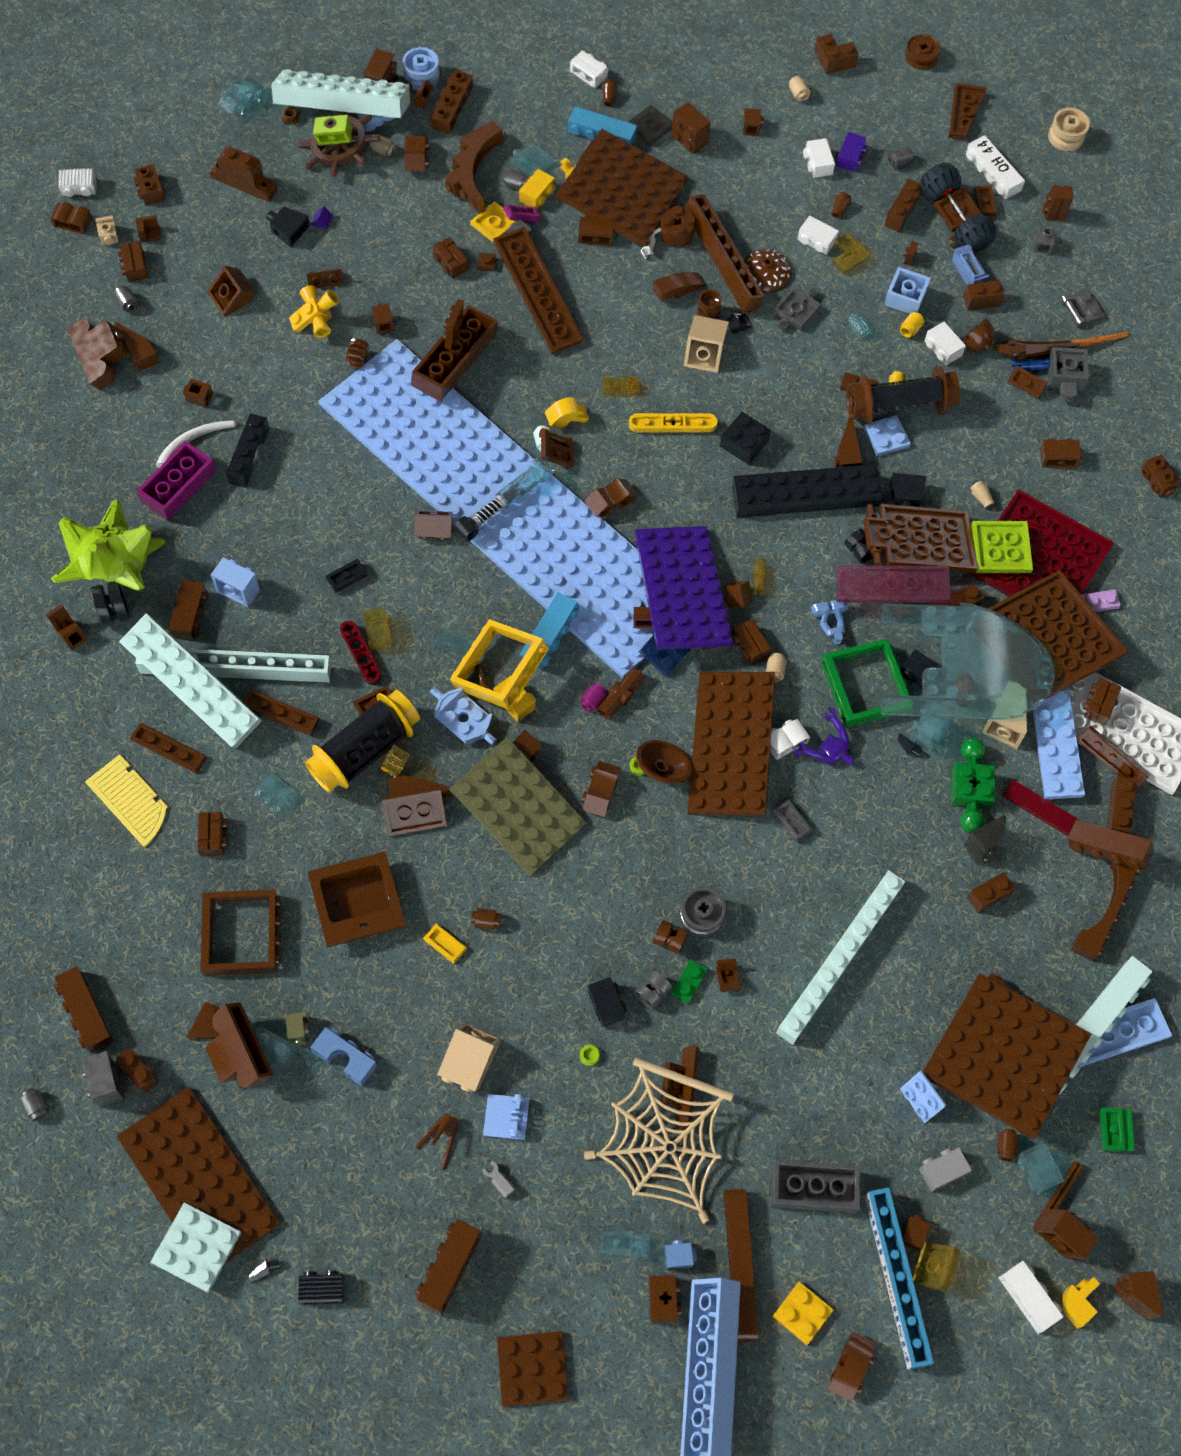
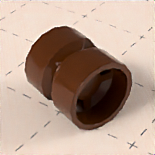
M713 289L701 292L697 310L698 316L712 319L719 317L722 301L719 292Z
M663 919L655 934L653 944L662 948L667 946L669 951L679 955L689 931L681 927L674 928L673 923Z

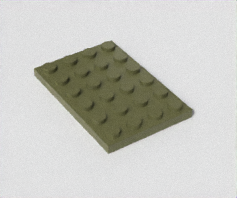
M508 737L449 789L529 876L586 824L582 817Z

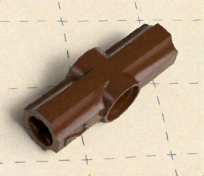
M632 668L620 682L618 681L612 686L608 696L597 707V711L602 717L610 720L622 705L625 706L631 700L635 690L645 680L642 672Z

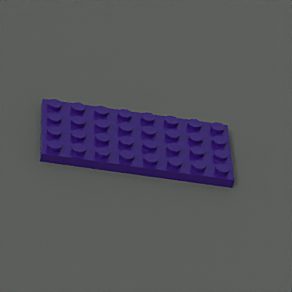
M707 526L635 529V540L657 650L732 646V636Z

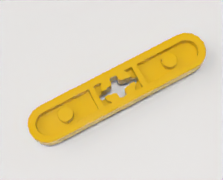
M637 413L631 415L628 425L634 432H713L717 428L718 420L713 414ZM672 420L675 422L674 426L671 424Z

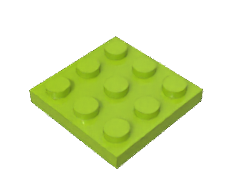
M1027 521L972 522V537L978 565L976 573L1032 572L1033 565Z

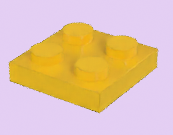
M494 201L485 208L484 212L471 220V226L493 242V238L505 234L509 226L517 221L509 220L503 210L504 208Z
M798 1282L772 1317L805 1345H808L833 1309L802 1283Z

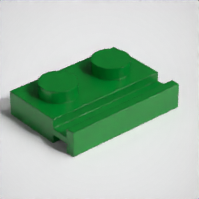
M1100 1108L1102 1151H1135L1132 1109Z

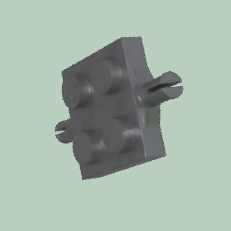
M811 286L807 292L792 287L773 308L772 313L782 319L777 324L780 330H783L789 323L801 331L820 309L821 304L812 297L817 291L814 286Z

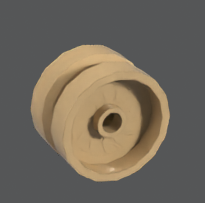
M1064 108L1059 110L1055 114L1048 134L1049 141L1059 150L1074 151L1079 149L1083 145L1090 126L1089 118L1079 109Z

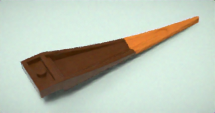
M1128 332L1067 341L1007 340L994 343V350L1001 352V354L1015 356L1021 361L1048 355L1052 347L1079 348L1128 337L1129 334Z

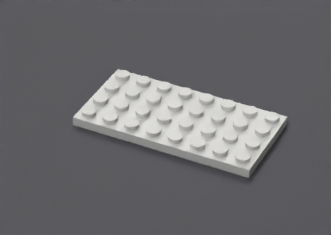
M1095 672L1068 687L1076 739L1091 725L1150 774L1146 780L1147 782L1173 795L1181 781V718L1121 686L1110 719L1106 725H1101L1084 718L1086 710L1083 709L1086 700L1092 696V694H1089L1093 683L1097 684L1101 678L1110 683H1117Z

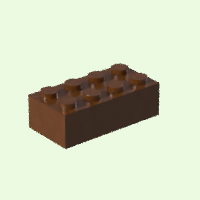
M459 1219L456 1220L455 1224L451 1222L446 1232L447 1240L445 1244L440 1243L436 1251L437 1259L435 1263H430L425 1273L427 1279L424 1284L420 1283L415 1293L416 1300L420 1306L441 1317L482 1237L481 1230Z

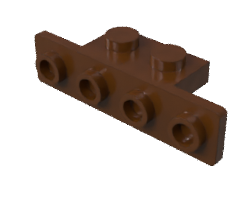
M691 1046L684 1048L681 1065L668 1062L665 1063V1068L697 1079L699 1047ZM663 1077L662 1090L678 1099L694 1102L695 1088ZM663 1094L661 1095V1102L663 1104L676 1108L678 1111L693 1112V1105L679 1103ZM676 1114L675 1121L692 1122V1116ZM675 1124L676 1130H683L689 1127Z

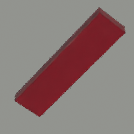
M1013 779L1002 795L1005 799L1066 836H1069L1075 821L1079 820Z

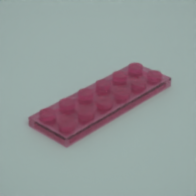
M836 566L837 602L950 603L949 566Z

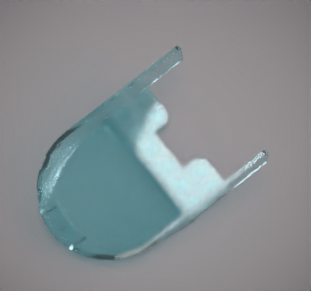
M960 602V606L883 604L881 624L921 626L922 633L925 636L941 638V668H927L922 674L921 696L883 695L881 715L1013 719L1040 707L1049 693H1051L1055 680V668L1050 653L1035 636L1006 616L981 606Z

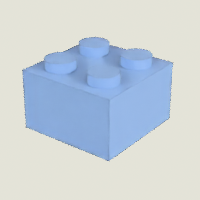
M898 267L887 292L884 306L907 314L912 312L918 313L931 278Z
M222 558L211 574L216 592L247 608L260 591L255 572L248 567L240 566L232 559Z

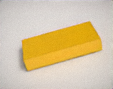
M437 923L423 938L425 942L453 964L467 950V947Z

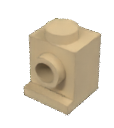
M113 216L96 218L101 245H111L119 242Z

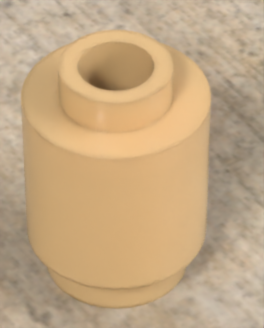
M795 76L789 81V88L797 101H805L811 92L805 80L800 76Z
M773 653L768 658L766 672H775V682H779L784 679L786 660L784 655Z

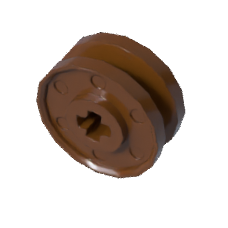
M917 34L911 37L906 47V62L911 67L919 70H928L934 67L938 62L941 48L939 41L927 34Z

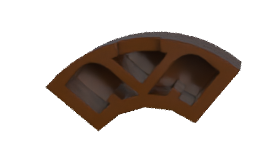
M405 136V171H425V168H429V158L426 157V150H429V140H426V136Z
M617 478L603 488L592 490L585 503L596 517H605L611 515L612 511L617 507L621 509L626 507L639 495L626 479Z
M599 761L596 767H592L590 773L592 781L588 792L584 791L581 800L584 803L583 811L603 817L606 816L621 767Z
M852 1331L843 1347L827 1389L851 1402L855 1394L860 1395L864 1387V1382H862L868 1365H873L877 1355L874 1353L876 1343Z

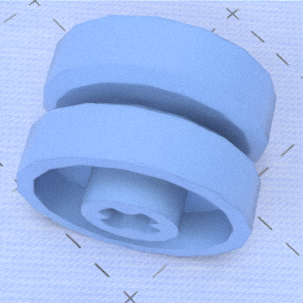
M418 47L409 50L404 55V79L411 83L412 89L418 90L425 81H428L435 87L440 78L437 54L428 48Z

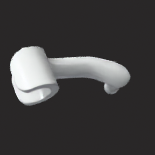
M657 228L651 236L649 246L641 249L645 259H647L649 254H654L652 251L655 245L654 235L660 232V228Z

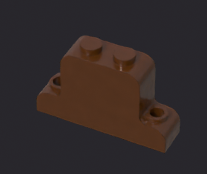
M230 146L225 147L218 157L217 163L209 173L211 179L267 202H270L277 192L276 184L263 175L261 161L257 157Z

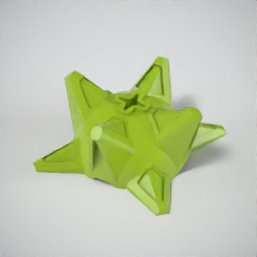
M113 500L100 525L85 527L67 517H63L59 521L71 562L56 573L51 580L54 583L79 579H104L107 582L115 581L139 591L145 588L140 571L144 568L147 556L166 542L163 538H151L152 528L146 524L129 530L121 502Z

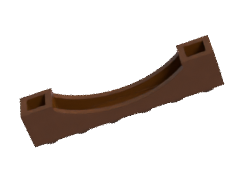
M1111 862L1109 869L1112 870L1114 883L1109 907L1103 918L1096 925L1088 930L1083 928L1078 933L1070 951L1092 962L1097 957L1100 958L1105 950L1103 943L1105 940L1108 941L1112 935L1113 930L1110 928L1112 924L1117 923L1120 917L1118 910L1120 907H1124L1128 899L1125 895L1127 891H1131L1135 884L1133 877L1135 874H1139L1140 868L1133 869L1126 864Z

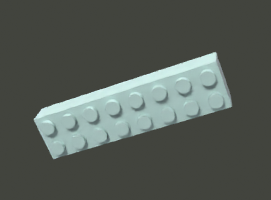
M286 69L282 70L271 84L274 104L401 118L410 105L409 85L402 82L389 83L385 80L372 81L369 78H345L339 75L327 76L322 73L310 74L306 71L292 72V70Z
M145 614L119 641L231 747L237 748L262 722V719L150 615Z

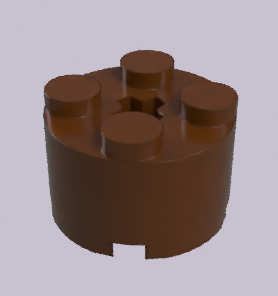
M674 206L672 209L667 210L661 218L660 235L662 241L670 247L687 246L693 239L695 217L680 206Z

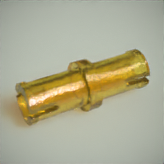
M759 558L754 561L755 567L752 574V579L754 580L753 594L758 595L760 590V595H763L765 593V581L767 580V574L765 573L766 560L761 558L760 564Z

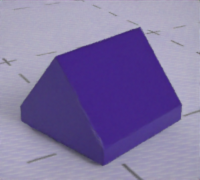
M323 206L317 210L311 224L328 229L333 214Z

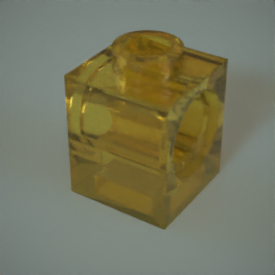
M393 745L385 756L379 770L391 777L399 775L410 754Z

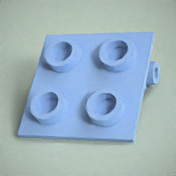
M919 1071L900 1088L905 1098L910 1102L924 1123L939 1114V1111L946 1106L922 1071Z
M488 1094L483 1136L525 1140L529 1098H523V1095L516 1094L515 1097Z

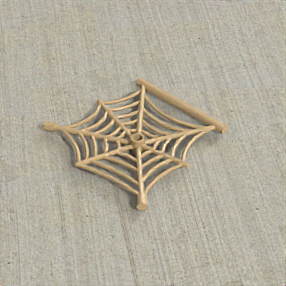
M635 1057L633 1065L639 1067L640 1075L634 1089L619 1103L613 1102L611 1104L615 1108L616 1114L614 1134L609 1143L600 1152H595V1150L584 1151L585 1160L601 1157L621 1172L631 1187L633 1196L653 1197L687 1206L699 1211L698 1215L702 1223L710 1220L706 1210H703L705 1183L715 1161L722 1159V1155L717 1154L714 1145V1119L721 1102L724 1099L732 1101L734 1093ZM645 1070L719 1098L712 1102H690L678 1099L656 1086L647 1077ZM643 1078L646 1086L644 1094L634 1106L625 1111L620 1105L632 1097ZM651 1086L676 1102L687 1105L711 1106L706 1111H678L655 1098ZM649 1094L651 1104L645 1112L637 1118L629 1114ZM657 1104L676 1114L700 1116L694 1122H678L662 1114ZM653 1107L656 1115L648 1124L644 1125L639 1120L647 1115ZM714 1109L709 1128L710 1143L713 1153L706 1152L703 1143V1125L705 1117ZM620 1112L625 1116L626 1120L625 1137L616 1150L606 1151L618 1134ZM630 1119L635 1123L634 1139L628 1149L620 1150L629 1136ZM658 1119L661 1128L653 1132L648 1127ZM663 1119L669 1123L689 1127L686 1130H674L665 1127ZM699 1123V1140L702 1151L696 1150L694 1143V1129ZM640 1127L645 1131L644 1142L641 1148L632 1149L638 1138ZM667 1131L680 1135L674 1141H670ZM690 1131L692 1149L687 1148V1134ZM663 1132L665 1140L657 1134ZM649 1134L651 1135V1144L649 1147H645ZM684 1138L683 1147H678L677 1144ZM655 1139H656L657 1141H659L661 1144H663L664 1146H655V1147H653V1146H654V1143H655ZM669 1143H672L674 1145V1150L672 1152L667 1150V1145ZM664 1150L663 1154L659 1158L658 1154L655 1151ZM676 1151L682 1152L679 1159L675 1153ZM643 1152H651L655 1156L656 1163L652 1168ZM632 1153H640L648 1169L646 1176ZM685 1153L693 1154L684 1171L681 1162ZM622 1154H628L641 1174V1182L630 1163ZM668 1154H671L677 1166L663 1164L662 1161ZM617 1155L627 1165L637 1183L636 1188L624 1170L606 1156ZM700 1155L702 1157L696 1166L691 1186L687 1174L695 1157ZM710 1157L713 1159L702 1181L699 1202L695 1194L696 1177L704 1159ZM658 1167H669L679 1171L682 1178L654 1172ZM650 1177L679 1180L685 1182L690 1194L675 1188L646 1182ZM644 1186L676 1192L692 1198L696 1206L671 1197L639 1191Z

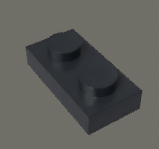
M356 559L325 577L333 591L337 593L365 578L367 572L360 561Z

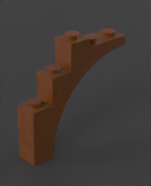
M494 121L460 138L461 152L452 156L453 171L444 175L446 190L455 197L461 195L463 199L469 202L471 208L475 209L479 214L485 211L484 198L478 192L474 183L475 174L485 156L503 143L502 129Z

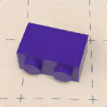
M848 132L839 152L836 167L855 172L857 166H861L863 160L861 155L866 154L868 145H866L867 137Z

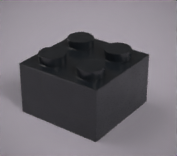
M741 412L721 435L720 447L749 465L769 442L771 429L746 413Z

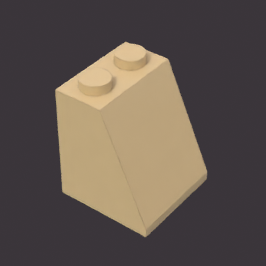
M695 315L688 336L683 366L718 373L729 322Z
M1007 681L982 733L1017 749L1027 732L1026 689L1017 683Z
M464 1023L456 1028L437 1075L441 1076L442 1080L447 1083L453 1084L454 1082L461 1085L460 1088L467 1092L478 1090L502 1039Z

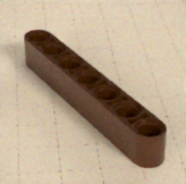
M746 1189L724 1190V1206L730 1280L740 1282L737 1342L758 1341V1326Z

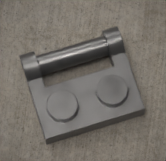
M1088 289L1073 295H1066L1060 300L1063 306L1065 305L1071 313L1078 328L1101 320L1105 316ZM1073 302L1075 303V305L1077 306V308L1079 309V311L1081 312V314L1083 315V317L1080 316V314L1078 313L1077 309H1076L1075 306L1073 305Z

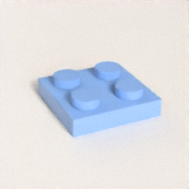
M897 415L871 422L869 425L864 424L863 428L876 456L910 447L911 443Z

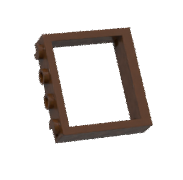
M275 889L202 893L200 971L203 976L277 972V966H280L281 962L280 954H277V947L281 946V936L277 934V927H281V916L277 915V908H281L280 896L277 895ZM269 900L268 961L212 964L213 902Z

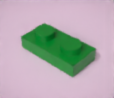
M690 959L671 992V996L689 1005L708 969Z

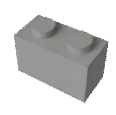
M950 1147L941 1152V1157L935 1159L932 1156L922 1162L923 1166L919 1170L931 1192L972 1171L960 1148L953 1150Z

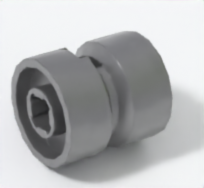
M652 971L646 977V983H641L634 991L638 1000L652 1010L661 1002L660 997H665L672 989L669 981L656 971Z

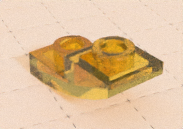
M622 375L621 379L603 377L602 396H634L640 393L639 378Z

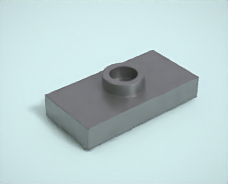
M790 800L773 809V813L795 842L812 832L811 827Z

